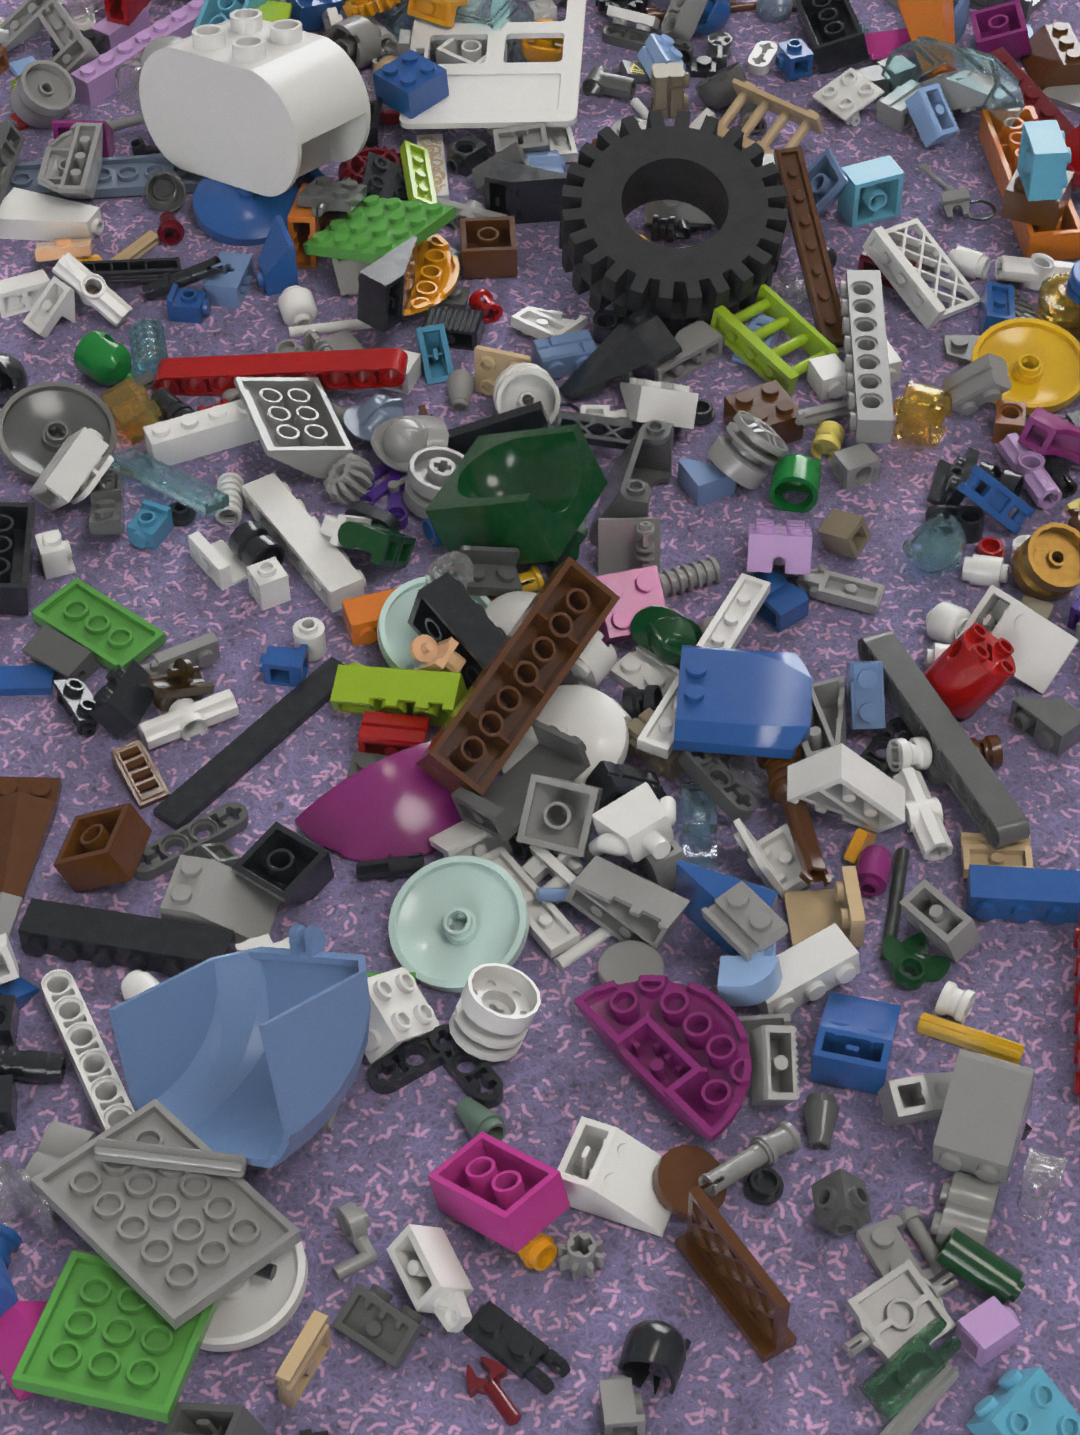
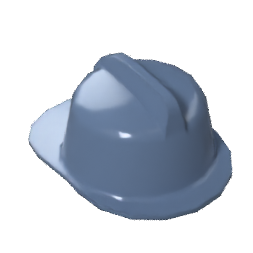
M385 394L373 395L365 403L347 409L343 415V423L353 436L371 442L374 429L379 424L392 418L404 416L402 409L404 401L402 398L393 399Z

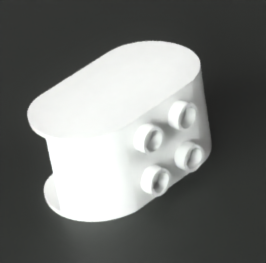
M238 9L230 13V19L219 24L195 27L192 30L191 36L153 52L145 61L140 74L139 98L146 126L158 149L173 165L182 170L231 186L240 187L263 196L273 197L286 192L298 177L330 161L345 162L354 158L365 146L369 135L371 111L368 93L357 67L347 53L329 38L303 31L302 23L298 20L266 21L262 19V12L258 9Z

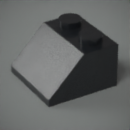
M277 821L231 867L232 872L284 903L313 900L334 878L329 851Z

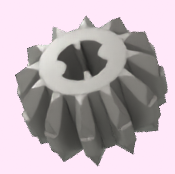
M349 453L345 457L341 456L336 464H332V469L326 473L327 478L324 481L325 491L336 502L338 501L349 506L353 502L359 501L362 495H366L367 489L372 487L371 481L375 477L373 467L369 465L370 463L359 455Z

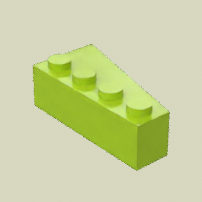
M349 663L348 665L338 664L330 702L336 711L362 715L364 711L376 712L379 710L392 714H413L416 716L419 714L422 717H429L430 725L442 727L468 690L461 673L370 667L360 663Z

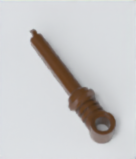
M800 744L796 748L792 759L756 756L758 767L767 771L770 781L768 786L770 798L783 807L801 866L799 877L807 885H810L811 882L823 881L824 887H828L834 876L833 874H828L807 804L800 799L797 804L787 801L788 766L800 761Z

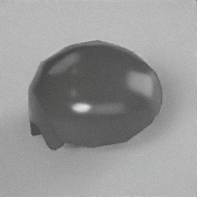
M157 171L148 178L145 185L146 200L154 209L172 213L183 206L187 196L186 187L177 174L171 171Z

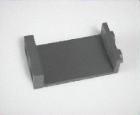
M535 720L532 727L539 744L491 785L483 796L480 797L461 786L451 794L461 819L504 842L508 841L519 830L531 774L574 781L591 766L585 752L587 750L586 746L579 737L570 736L561 732L553 725L549 726Z

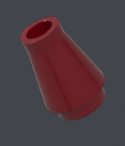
M162 213L159 218L158 238L164 244L176 245L184 237V227L175 218L173 213Z

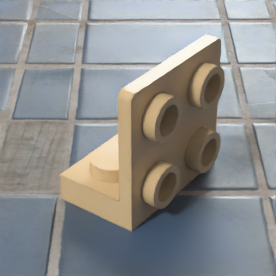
M477 345L474 349L475 391L482 392L485 395H492L494 383L503 370L513 364L521 362L531 363V357L529 355ZM525 395V396L522 398V401H524L526 398H530V399H531L532 396H531V395Z
M856 866L841 867L840 881L834 882V889L787 891L784 893L791 947L836 923L854 947L863 946L866 919Z

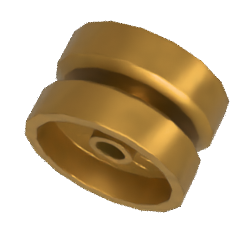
M1049 523L1040 526L1015 550L1011 561L1012 575L1018 587L1027 596L1042 601H1055L1065 597L1080 584V532L1065 523Z

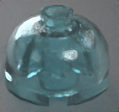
M941 515L926 521L912 532L915 538L910 544L907 539L903 543L902 550L910 562L918 570L928 574L949 573L955 570L967 546L964 530L954 515H950V519L947 520Z

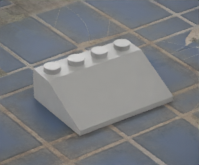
M318 377L234 378L236 389L267 456L313 477L326 479V473L332 469V464H336L341 456L345 457L353 452L352 446Z

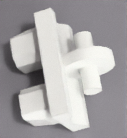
M534 845L529 847L533 856L521 867L536 884L549 873L553 878L542 888H570L572 882L577 878L571 870L575 874H579L583 869V866L579 863L580 856L553 850V854L557 856L555 858L546 848Z

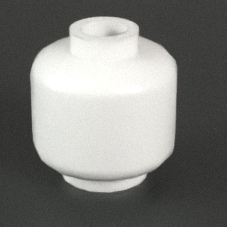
M297 285L290 286L282 292L278 299V306L283 321L288 326L308 325L317 317L318 310L313 295L307 288Z
M950 602L937 604L929 611L926 617L928 636L939 643L952 644L970 618L971 613L966 608Z

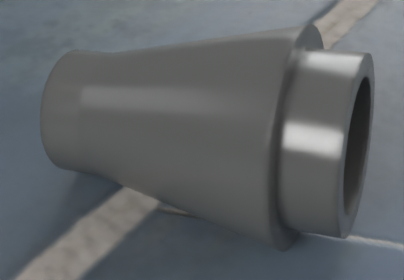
M821 1092L809 1094L806 1097V1102L802 1105L809 1139L808 1147L812 1150L821 1149L828 1151L831 1149V1140L840 1107L836 1104V1098L831 1094Z

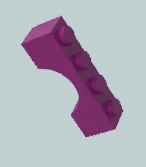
M1037 407L1030 415L1017 442L1044 456L1057 455L1080 464V427Z

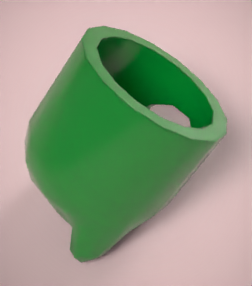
M96 330L88 333L75 349L74 363L77 369L99 384L113 386L123 381L128 382L136 377L131 370L132 356L124 345L116 343L104 331Z
M790 454L783 458L779 457L778 463L773 468L769 491L771 502L781 511L805 513L811 510L817 504L822 470L820 460H812L809 456L802 454ZM800 491L808 493L809 496L803 503L794 505L787 502L782 493Z

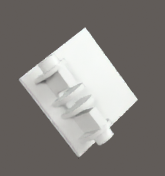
M851 67L813 94L812 98L821 103L822 107L829 109L837 118L844 120L847 125L857 126L860 123L859 111L885 92Z

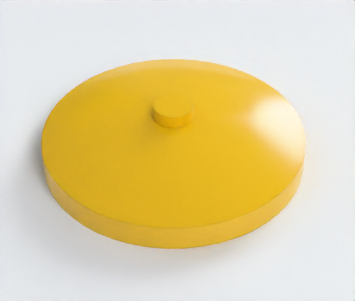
M1014 318L991 326L976 341L971 363L988 353L1003 358L1006 361L1007 375L1010 378L1012 388L1001 394L1000 400L1026 403V415H1031L1037 407L1050 413L1059 411L1074 402L1080 395V343L1062 327L1040 319Z

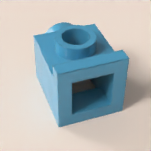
M144 499L141 503L142 508L126 526L130 543L138 548L145 547L156 551L174 528L171 507Z

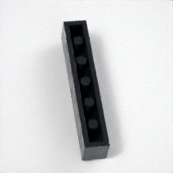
M35 898L31 899L18 929L22 950L34 956H43L44 954L55 955L69 962H75L79 959L94 962L101 967L116 965L128 967L132 971L141 970L145 972L147 970L159 972L169 978L211 957L236 952L234 930Z

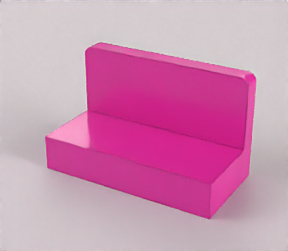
M907 28L865 33L869 59L866 60L888 58L899 52L904 55L916 54Z

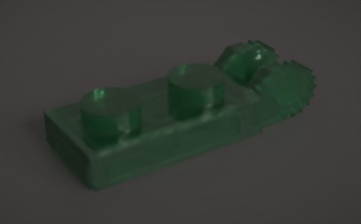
M940 1316L930 1321L918 1334H914L858 1386L882 1419L889 1420L946 1367L944 1364L961 1348L963 1343L956 1336L947 1339L935 1351L929 1345L947 1326L943 1317Z

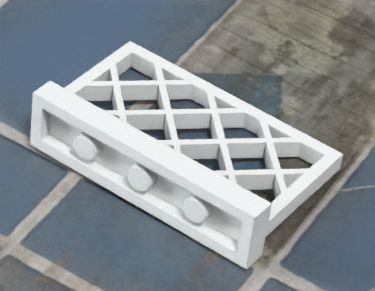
M918 218L885 230L882 226L874 228L862 246L926 329L936 326L940 320L979 305L981 298ZM914 229L920 239L907 235V231ZM891 238L901 241L900 247ZM906 243L918 247V253L905 249ZM924 250L933 253L936 260L924 256ZM908 259L916 261V267H913ZM922 264L935 268L934 274L922 270ZM940 271L948 273L952 281L939 276ZM923 279L933 282L932 288ZM938 285L951 289L950 295L938 291ZM956 291L965 294L969 300L965 301L957 298ZM940 300L949 303V308L946 309Z

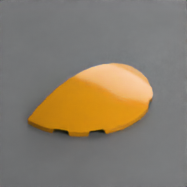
M439 234L431 235L417 246L415 284L404 316L428 310L430 306L437 305L446 299L457 285L460 271L457 255H452L449 251V243Z

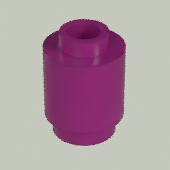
M869 845L859 854L856 871L860 892L865 896H879L887 889L893 862L890 852L883 846Z

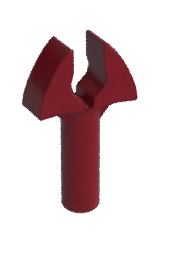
M481 1356V1365L489 1373V1381H486V1379L478 1378L468 1364L466 1380L470 1398L476 1394L488 1396L509 1426L519 1423L522 1417L520 1412L500 1386L501 1379L508 1376L507 1368L495 1360Z

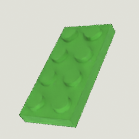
M78 578L72 580L31 611L32 620L42 627L46 625L90 650L95 660L109 670L118 664L123 666L132 659L139 664L167 642L165 632Z

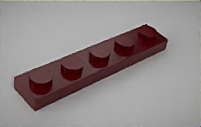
M1003 47L982 56L980 64L993 79L1019 88L1020 93L1011 96V99L1018 107L1034 106L1040 121L1057 120L1060 130L1064 131L1065 135L1075 129L1071 122Z

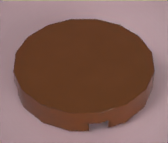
M680 1145L671 1148L660 1158L652 1174L653 1189L660 1204L665 1209L669 1208L672 1212L676 1213L675 1217L687 1221L689 1190L699 1185V1176L719 1166L720 1163L709 1152L698 1146ZM708 1182V1183H706V1184H704L703 1186H700V1187H701V1189H704V1188L708 1187L709 1185H711L712 1183H709V1182ZM727 1188L713 1198L708 1197L717 1209L724 1202Z

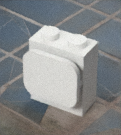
M83 427L67 437L28 494L52 511L69 502L74 505L84 500L92 492L114 460L109 454L101 457L109 447L103 441V436L92 428L87 429Z

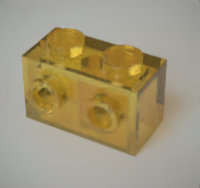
M131 377L100 394L111 410L116 423L132 445L145 439L144 426L160 422L158 417L162 413L154 400H151L142 384L137 386Z

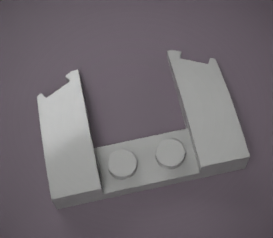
M25 0L0 25L1 29L9 30V39L2 42V46L6 47V51H10L45 26L60 49L50 61L59 64L69 74L100 56L91 41L83 36L65 8L67 6L63 0Z

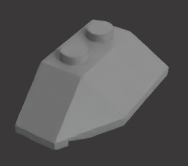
M76 122L70 127L71 130L61 134L46 147L37 182L39 185L67 198H94L102 168L103 124Z

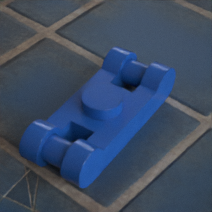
M975 464L970 470V473H972L965 483L961 482L957 490L1000 522L1005 528L1017 535L1022 529L1021 524L1027 517L1031 518L1035 510ZM982 481L987 487L980 495L975 489ZM1014 506L1017 511L1009 518L1007 514Z

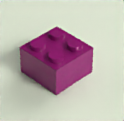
M1020 0L969 12L980 62L982 56L1001 47L1013 59L1032 54Z

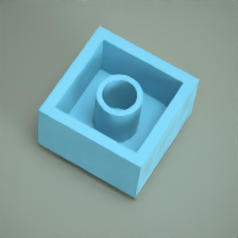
M1057 120L1023 122L1017 170L1028 201L1062 199L1063 188H1066L1068 184L1066 166L1071 163V149L1066 147L1064 131L1060 130Z
M890 155L841 167L849 182L838 198L837 210L851 228L900 216L904 172Z

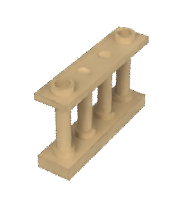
M734 78L732 84L737 97L718 122L717 136L720 138L725 136L729 131L727 127L746 101L757 105V108L741 129L744 132L742 151L755 143V141L748 137L767 110L779 116L762 140L757 141L764 149V154H773L774 150L769 147L788 120L800 126L784 148L797 147L809 130L821 135L825 130L821 117L817 112L811 109L805 110L762 91L749 81L742 82Z

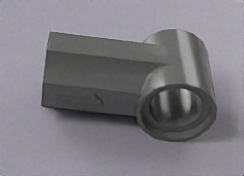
M595 66L582 84V90L586 96L594 95L598 96L597 98H600L602 95L632 100L637 88L635 78L612 74L603 66Z

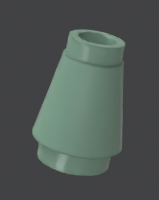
M465 1097L459 1101L455 1112L472 1139L483 1131L500 1141L503 1140L506 1134V1126L500 1115L471 1097Z

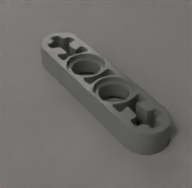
M609 24L603 27L602 39L606 44L639 52L642 46H645V41L652 33L623 25ZM672 38L675 49H687L693 56L694 46L692 43Z
M237 802L224 804L147 845L133 877L140 881L155 879L174 869L180 854L193 856L197 845L224 842L239 834L249 824L246 807ZM232 815L234 818L239 817V819L234 821L232 818L227 819V817ZM203 830L213 832V835L206 839L196 837V834ZM172 846L184 848L179 854L172 855L166 852ZM145 862L148 865L151 864V866L146 868V866H140V864Z

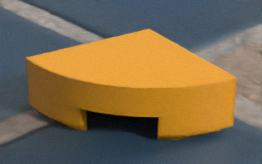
M856 829L844 854V859L857 864L859 854L865 847L873 845L878 835L866 829Z

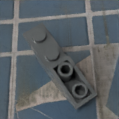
M107 470L90 493L92 506L89 528L90 534H93V537L124 534L123 472L116 473L115 470Z

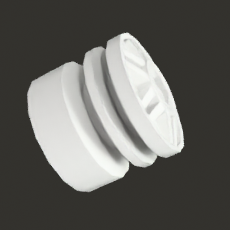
M499 963L482 964L472 970L449 1021L450 1034L457 1045L474 1057L493 1062L508 1060L517 1054L541 1003L540 992L535 983L522 971Z

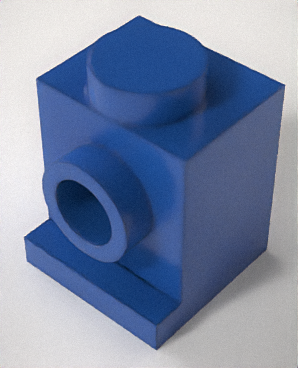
M172 284L166 300L169 321L202 324L204 316L209 315L211 311V299L207 298L206 291L179 289L178 284Z
M301 644L300 648L268 645L266 654L262 653L259 661V671L264 673L265 684L296 687L306 679L310 665L308 645Z

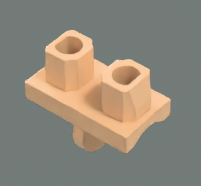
M422 634L415 637L410 643L412 658L421 663L419 666L414 667L413 670L459 673L466 663V659L454 651L459 642L452 637L436 643L433 637Z

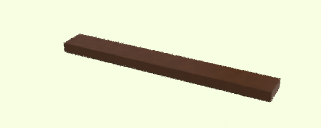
M797 146L774 149L773 157L779 171L780 185H785L787 193L785 206L788 209V218L815 327L836 348L843 347L844 336H847L842 335V319L844 316H841V303L802 148Z

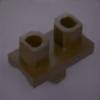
M186 657L176 659L173 668H169L167 674L148 676L147 685L155 691L153 704L163 712L169 711L171 705L176 702V698H190L196 702L203 699L204 695L213 694L215 688L212 682L207 683L204 681L199 667L193 666L192 662Z

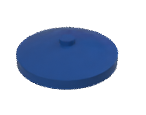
M205 177L195 189L193 213L199 227L208 236L221 243L232 246L260 245L265 243L275 216L281 215L288 230L287 217L299 191L295 184H293L286 192L278 196L267 197Z

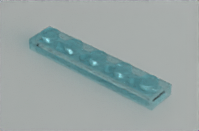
M130 448L112 455L114 460L110 468L160 492L162 495L180 502L182 505L198 511L202 515H213L218 510L229 506L228 494L137 449Z

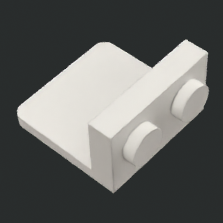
M740 818L733 821L738 832L733 834L741 849L747 852L749 856L747 860L755 874L761 877L767 888L776 890L784 899L785 892L800 891L808 886L799 877L801 866L787 824L782 825L757 841Z
M400 967L368 977L371 1009L368 1044L364 1054L370 1064L388 1055L401 1043L432 1031L435 1027L439 1026V1022L435 1017L433 1009L428 1005L416 985L414 977L406 968Z

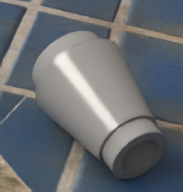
M454 370L446 381L451 409L453 412H467L475 380L467 370Z

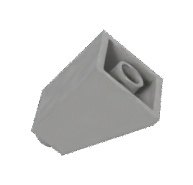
M960 1048L933 1142L932 1162L939 1164L948 1171L957 1172L960 1170L974 1174L985 1182L995 1183L998 1181L1007 1184L1032 1107L1035 1069Z

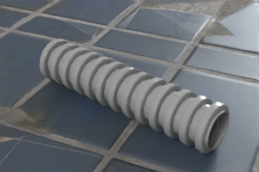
M713 556L707 557L706 561L700 559L697 563L695 561L690 562L688 566L683 564L680 565V568L673 567L671 571L668 569L663 570L662 574L658 572L664 599L667 598V595L673 597L676 595V592L683 594L685 589L689 592L693 591L694 587L699 589L702 588L703 584L709 586L712 581L716 584L721 580V569Z

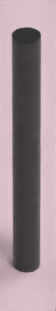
M904 847L898 848L895 854L882 943L887 935L893 936L896 939L898 936L902 909L899 902L903 899L910 854V851ZM881 950L880 960H885Z

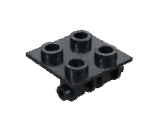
M369 151L363 182L359 183L367 185V196L378 195L379 198H400V200L408 201L403 166Z

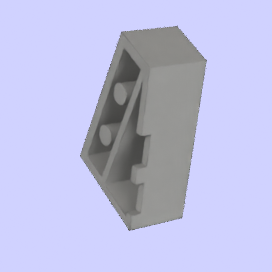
M597 855L572 882L565 897L567 902L618 940L644 942L657 951L672 934L690 903V900Z

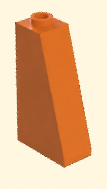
M898 0L897 3L923 73L931 79L942 73L955 71L953 0Z
M302 184L298 194L301 191H303L309 184ZM296 196L287 219L288 233L295 246L297 269H317L319 256L305 254L303 244L311 239L314 233L325 229L324 223L327 221L328 211L323 213L322 216L318 217L317 215L316 217L312 214L311 207L297 206Z

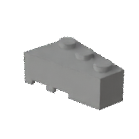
M845 675L812 684L810 736L805 742L800 743L801 760L840 743L846 746L848 696Z

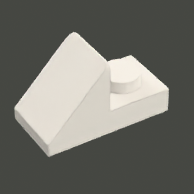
M55 276L51 279L23 321L24 324L44 338L48 337L61 316L73 323L75 322L74 290Z

